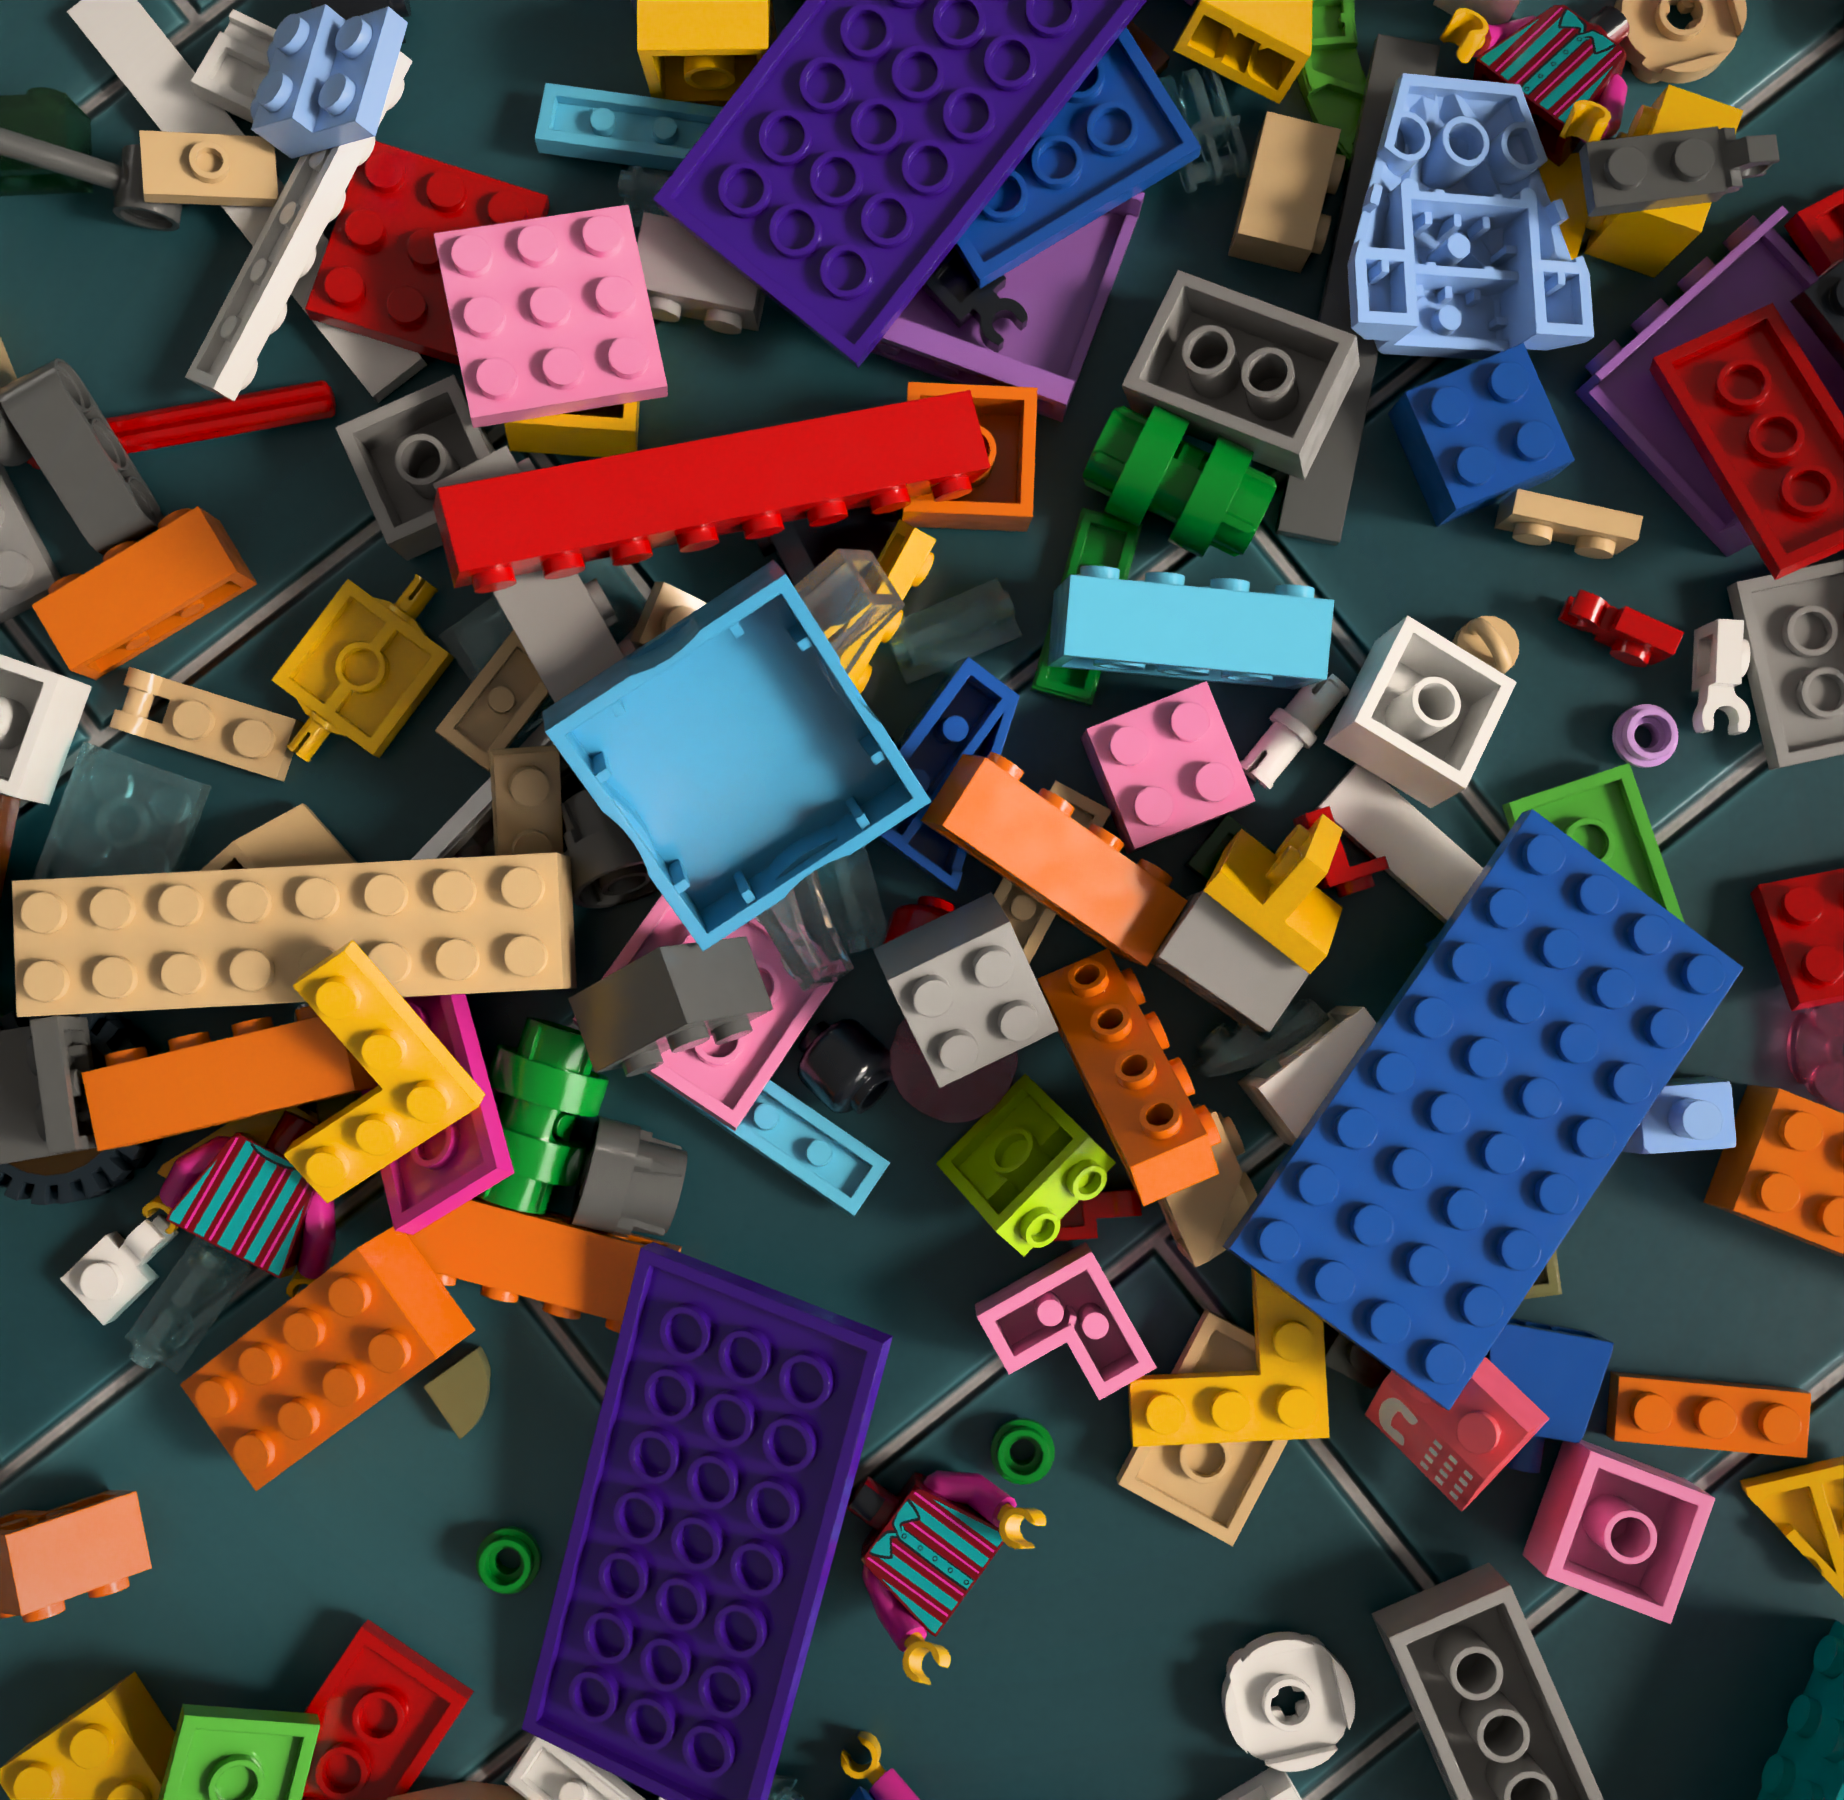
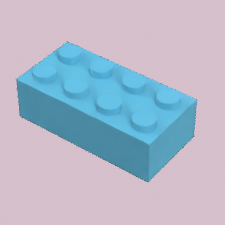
M1089 565L1081 566L1080 574L1070 575L1054 590L1048 666L1098 670L1101 672L1294 690L1327 680L1334 600L1314 598L1315 588L1284 584L1276 585L1274 593L1249 592V581L1231 578L1211 579L1210 586H1185L1184 575L1169 572L1145 573V580L1133 581L1119 579L1120 570L1117 568Z

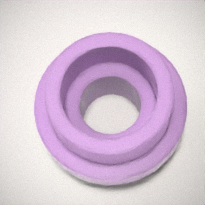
M1651 704L1634 706L1623 712L1615 722L1612 732V741L1617 754L1623 761L1638 768H1650L1667 761L1674 753L1679 737L1678 728L1673 717L1661 707ZM1638 726L1647 728L1651 733L1652 741L1648 748L1639 746L1635 741L1634 733Z

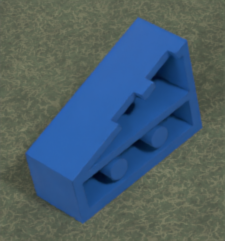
M970 657L955 662L895 744L932 802L963 754L986 758L990 752L1001 755L1020 697ZM932 802L877 837L945 889L957 892L967 852L921 821Z

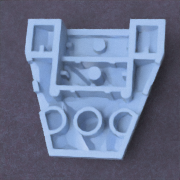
M1403 73L1396 80L1347 264L1351 329L1363 339L1374 340L1380 353L1483 360L1521 343H1524L1526 349L1547 351L1586 343L1594 337L1590 274L1584 257L1579 256L1572 260L1559 225L1566 221L1569 216L1562 198L1551 203L1539 168L1548 159L1520 84Z

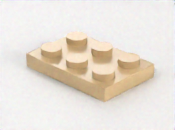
M1205 1308L1171 1374L1256 1370L1255 1334ZM1288 1440L1132 1447L1116 1480L1118 1485L1233 1546Z

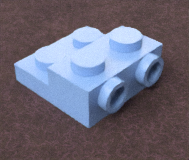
M326 4L285 17L277 27L273 41L268 47L267 57L270 64L268 74L259 85L256 97L251 103V117L253 120L251 130L291 159L375 137L408 22L389 6L367 14L351 17L348 20L342 18Z

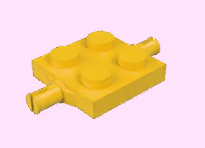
M415 574L414 579L396 603L392 604L390 601L372 597L349 579L345 581L271 679V681L296 698L305 714L309 716L290 744H287L286 747L290 751L296 753L297 756L309 763L328 735L334 733L350 738L373 756L381 757L455 658L429 639L420 623L416 621V618L434 594L439 591Z

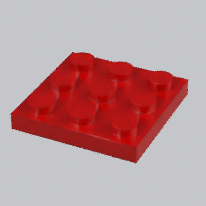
M375 141L372 153L363 164L356 168L350 180L344 206L338 214L305 310L311 320L460 366L434 233L547 217L550 208L548 195Z

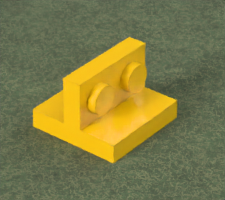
M1322 813L1309 830L1298 824L1274 854L1241 828L1225 847L1203 891L1311 974L1328 955L1343 909L1342 906L1316 887L1328 873L1343 829Z

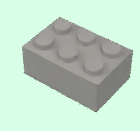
M1178 270L1124 379L1122 388L1133 411L1149 417L1154 406L1158 405L1190 421L1185 434L1213 445L1220 435L1253 451V461L1305 481L1360 367L1357 336Z

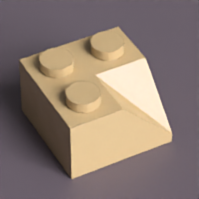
M1196 1104L1193 1106V1108L1195 1109L1202 1105ZM1210 1108L1208 1110L1221 1138V1143L1211 1147L1219 1174L1157 1200L1178 1250L1195 1267L1209 1262L1226 1250L1222 1246L1257 1197L1251 1180L1245 1171L1242 1172L1236 1158L1245 1153V1149L1233 1121L1229 1116L1223 1118L1219 1112L1217 1113Z

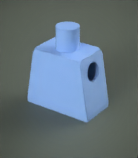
M1711 1076L1670 1079L1622 1152L1657 1154L1736 1147L1734 1108L1730 1081Z

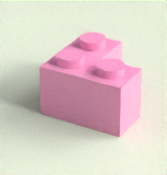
M1086 1242L975 1304L976 1316L1009 1375L1066 1342L1099 1400L1157 1368Z

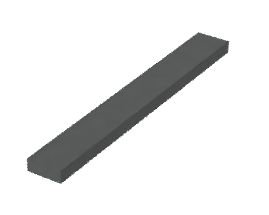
M1378 34L1373 44L1318 316V322L1357 336L1360 367L1305 481L1289 474L1286 475L1275 534L1333 546L1338 545L1341 540L1379 352L1374 340L1363 339L1351 329L1347 264L1375 164L1395 82L1403 73L1435 76L1440 51L1439 45Z

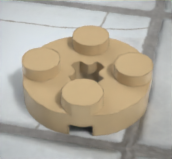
M1616 0L1614 5L1616 9L1624 14L1630 27L1628 36L1619 45L1624 48L1627 54L1626 60L1631 63V70L1634 76L1648 84L1659 81L1672 84L1688 83L1709 75L1735 47L1737 38L1743 32L1747 19L1746 0ZM1670 5H1676L1680 14L1690 13L1693 20L1688 23L1685 30L1674 27L1668 21L1666 16L1670 12Z

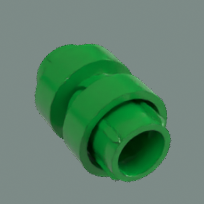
M1158 405L1154 406L1149 417H1145L1125 406L1114 408L1082 475L1086 486L1110 497L1105 512L1138 528L1147 510L1175 523L1168 542L1201 558L1204 556L1209 545L1234 557L1243 555L1257 531L1277 488L1274 478L1249 466L1254 452L1220 435L1211 452L1204 451L1182 440L1190 421Z
M527 1017L518 1047L497 1045L488 1071V1078L491 1088L502 1092L497 1110L515 1173L482 1192L477 1197L513 1210L545 1214L554 1185H576L588 1148L583 1142L571 1137L577 1115L586 1117L598 1116L610 1080L607 1076L595 1073L592 1070L593 1066L580 1030L535 1017Z

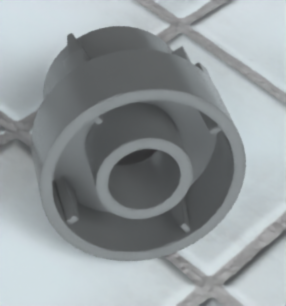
M587 789L573 795L561 804L562 822L566 832L563 836L568 849L563 855L571 857L572 895L576 905L585 908L612 907L636 901L659 891L650 879L643 859L632 840L617 823L602 812Z
M598 1116L587 1145L588 1148L579 1173L572 1203L570 1224L610 1234L617 1232L631 1235L632 1231L664 1236V1233H667L671 1226L681 1195L687 1166V1151L681 1150V1146L652 1138V1132L641 1130V1127L638 1125Z

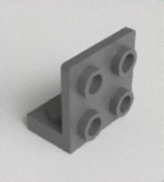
M51 1016L30 1020V1026L0 1031V1165L97 1148L81 1074L82 1072L95 1070L87 1017Z

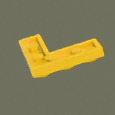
M351 940L307 970L293 984L294 989L378 1083L377 1087L294 1140L283 1154L327 1204L479 1107L485 1093L354 940Z
M1251 1268L1256 1370L1143 1375L1129 1383L1130 1439L1133 1447L1330 1438L1323 1320Z

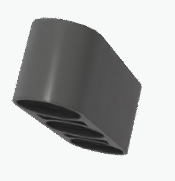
M56 358L0 388V402L7 417L82 535L98 553L104 555L116 545L127 541H136L158 530V523L163 519L158 503L85 384L67 362Z

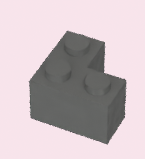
M747 937L721 939L705 951H702L697 943L658 947L568 998L595 1073L623 1068L626 1077L639 1075L659 1067L664 1063L661 1053L671 1049L672 1053L685 1051L705 1043L710 1039V1036H713L716 1045L744 1037L753 1031L750 1021L773 1010Z

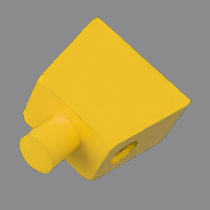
M1200 0L1175 43L1173 51L1280 104L1311 55L1313 0Z

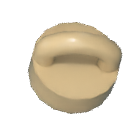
M1481 616L1470 620L1456 632L1452 641L1455 645L1503 674L1515 664L1519 655V640L1515 630L1506 621L1495 616Z

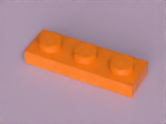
M1610 1372L1606 1436L1614 1441L1807 1458L1811 1393L1800 1388Z

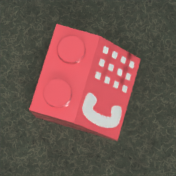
M1486 1357L1449 1411L1435 1404L1391 1371L1383 1380L1365 1413L1391 1442L1461 1512L1467 1508L1550 1419Z

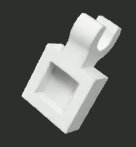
M1717 619L1694 630L1692 692H1699L1698 704L1692 719L1693 728L1696 733H1706L1713 730V717L1717 709L1724 711L1728 716V735H1739L1745 733L1749 728V708L1734 691L1735 686L1742 684V677L1746 674L1750 663V645L1747 639H1743L1744 620Z
M162 1214L158 1215L152 1222L149 1219L144 1220L126 1239L117 1231L105 1235L60 1278L103 1326L115 1321L159 1278L147 1263L179 1233L177 1230L172 1234L165 1233L170 1222L166 1221Z

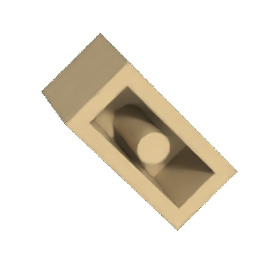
M1267 111L1256 138L1228 256L1301 273L1311 252L1321 254L1331 222V216L1321 214L1326 193L1335 195L1346 160L1345 155L1336 154L1341 129Z

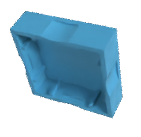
M775 560L767 563L542 711L546 734L602 812L617 823L632 840L643 859L650 879L702 951H705L784 899L801 880L813 871L834 860L853 854L932 802L884 726L868 707L841 665L839 656L793 584Z

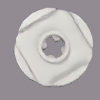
M1296 1632L1270 1633L1254 1639L1229 1657L1226 1665L1227 1674L1222 1685V1708L1232 1736L1246 1753L1248 1751L1253 1757L1263 1760L1266 1766L1273 1769L1297 1772L1311 1769L1324 1763L1338 1750L1335 1744L1343 1737L1346 1726L1350 1730L1354 1720V1691L1350 1679L1339 1660L1317 1637L1301 1635ZM1285 1686H1291L1293 1691L1296 1692L1304 1691L1305 1699L1295 1703L1296 1713L1291 1716H1285L1280 1706L1271 1707L1272 1698L1276 1697L1279 1689Z

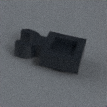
M955 247L951 249L922 286L926 294L958 328L973 316L980 324L979 334L982 342L994 352L998 353L1004 344V339L994 330L992 325L997 319L1008 318L1021 331L1027 326L1028 316L1023 306L1013 299L1000 298L997 295L1005 287L1006 277L1002 275L980 289Z

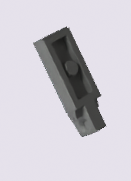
M1718 126L1586 142L1579 151L1587 213L1590 217L1717 202L1724 194L1739 191V188L1743 187L1742 179L1762 177L1767 174L1766 170L1774 163L1780 161L1776 134L1745 136L1736 140L1735 128L1719 129Z

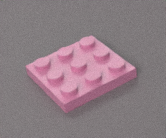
M629 205L434 233L473 428L668 397L667 381Z
M663 895L658 899L603 978L658 947L696 943ZM762 914L723 939L747 937L773 1010L750 1021L753 1031L744 1037L716 1045L713 1036H710V1039L705 1043L685 1051L672 1053L671 1049L661 1053L664 1063L655 1069L647 1071L648 1074L734 1131H736L844 970ZM574 1017L573 1023L576 1026H578L576 1018Z

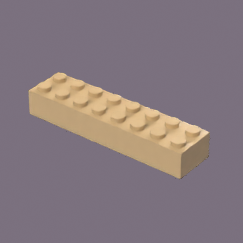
M557 852L12 881L17 1017L303 1003L306 1001L294 989L293 984L303 973L351 940L355 941L402 997L577 988L571 857Z

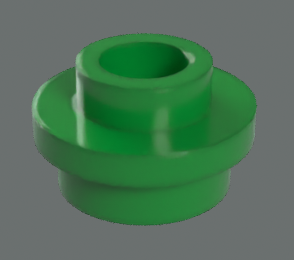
M1016 1418L1007 1421L995 1432L991 1441L990 1454L993 1466L1000 1476L1011 1483L1026 1485L1042 1479L1048 1473L1054 1461L1055 1448L1050 1433L1042 1424L1029 1418ZM1020 1439L1028 1440L1034 1445L1033 1454L1025 1460H1018L1010 1453L1012 1444Z
M508 1526L496 1529L482 1541L477 1550L476 1570L478 1576L489 1589L502 1594L520 1592L527 1588L536 1578L541 1567V1550L535 1538L521 1528ZM507 1548L515 1550L520 1556V1566L516 1568L504 1566L500 1561V1551Z

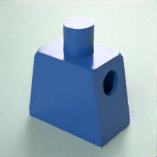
M1517 1318L1509 1320L1485 1357L1550 1419L1505 1467L1528 1473H1540L1545 1438L1579 1443L1582 1440L1612 1355L1613 1342L1590 1331Z

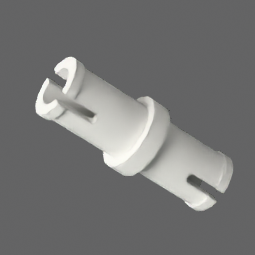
M1334 674L1327 677V680L1302 687L1285 709L1277 708L1269 717L1273 724L1248 755L1240 761L1244 773L1255 782L1258 779L1260 786L1270 790L1275 780L1301 748L1310 749L1315 743L1317 736L1314 732L1340 700L1350 692L1349 688Z

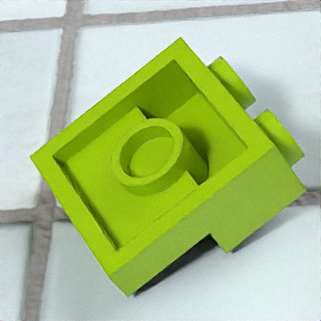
M1024 1074L936 1165L989 1225L1024 1257L1033 1247H1044L1057 1237L1060 1231V1219L1079 1200H1090L1103 1190L1107 1181L1106 1173L1116 1162L1028 1075Z

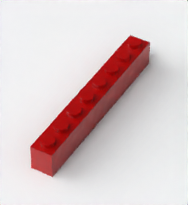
M971 390L439 487L436 491L433 508L454 588L473 585L475 593H489L515 585L517 583L515 576L543 571L545 579H559L584 571L586 569L584 562L611 557L614 566L629 565L651 558L653 556L652 549L678 544L680 552H694L718 544L720 542L719 535L743 531L745 539H759L783 531L785 529L784 522L807 518L811 527L824 526L847 518V510L871 506L873 514L889 513L910 505V497L932 493L935 502L953 500L971 493V484L991 467Z

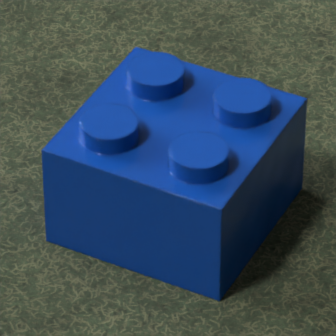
M1524 343L1406 391L1388 413L1437 527L1501 501L1511 495L1516 489L1527 490L1549 481L1575 461Z

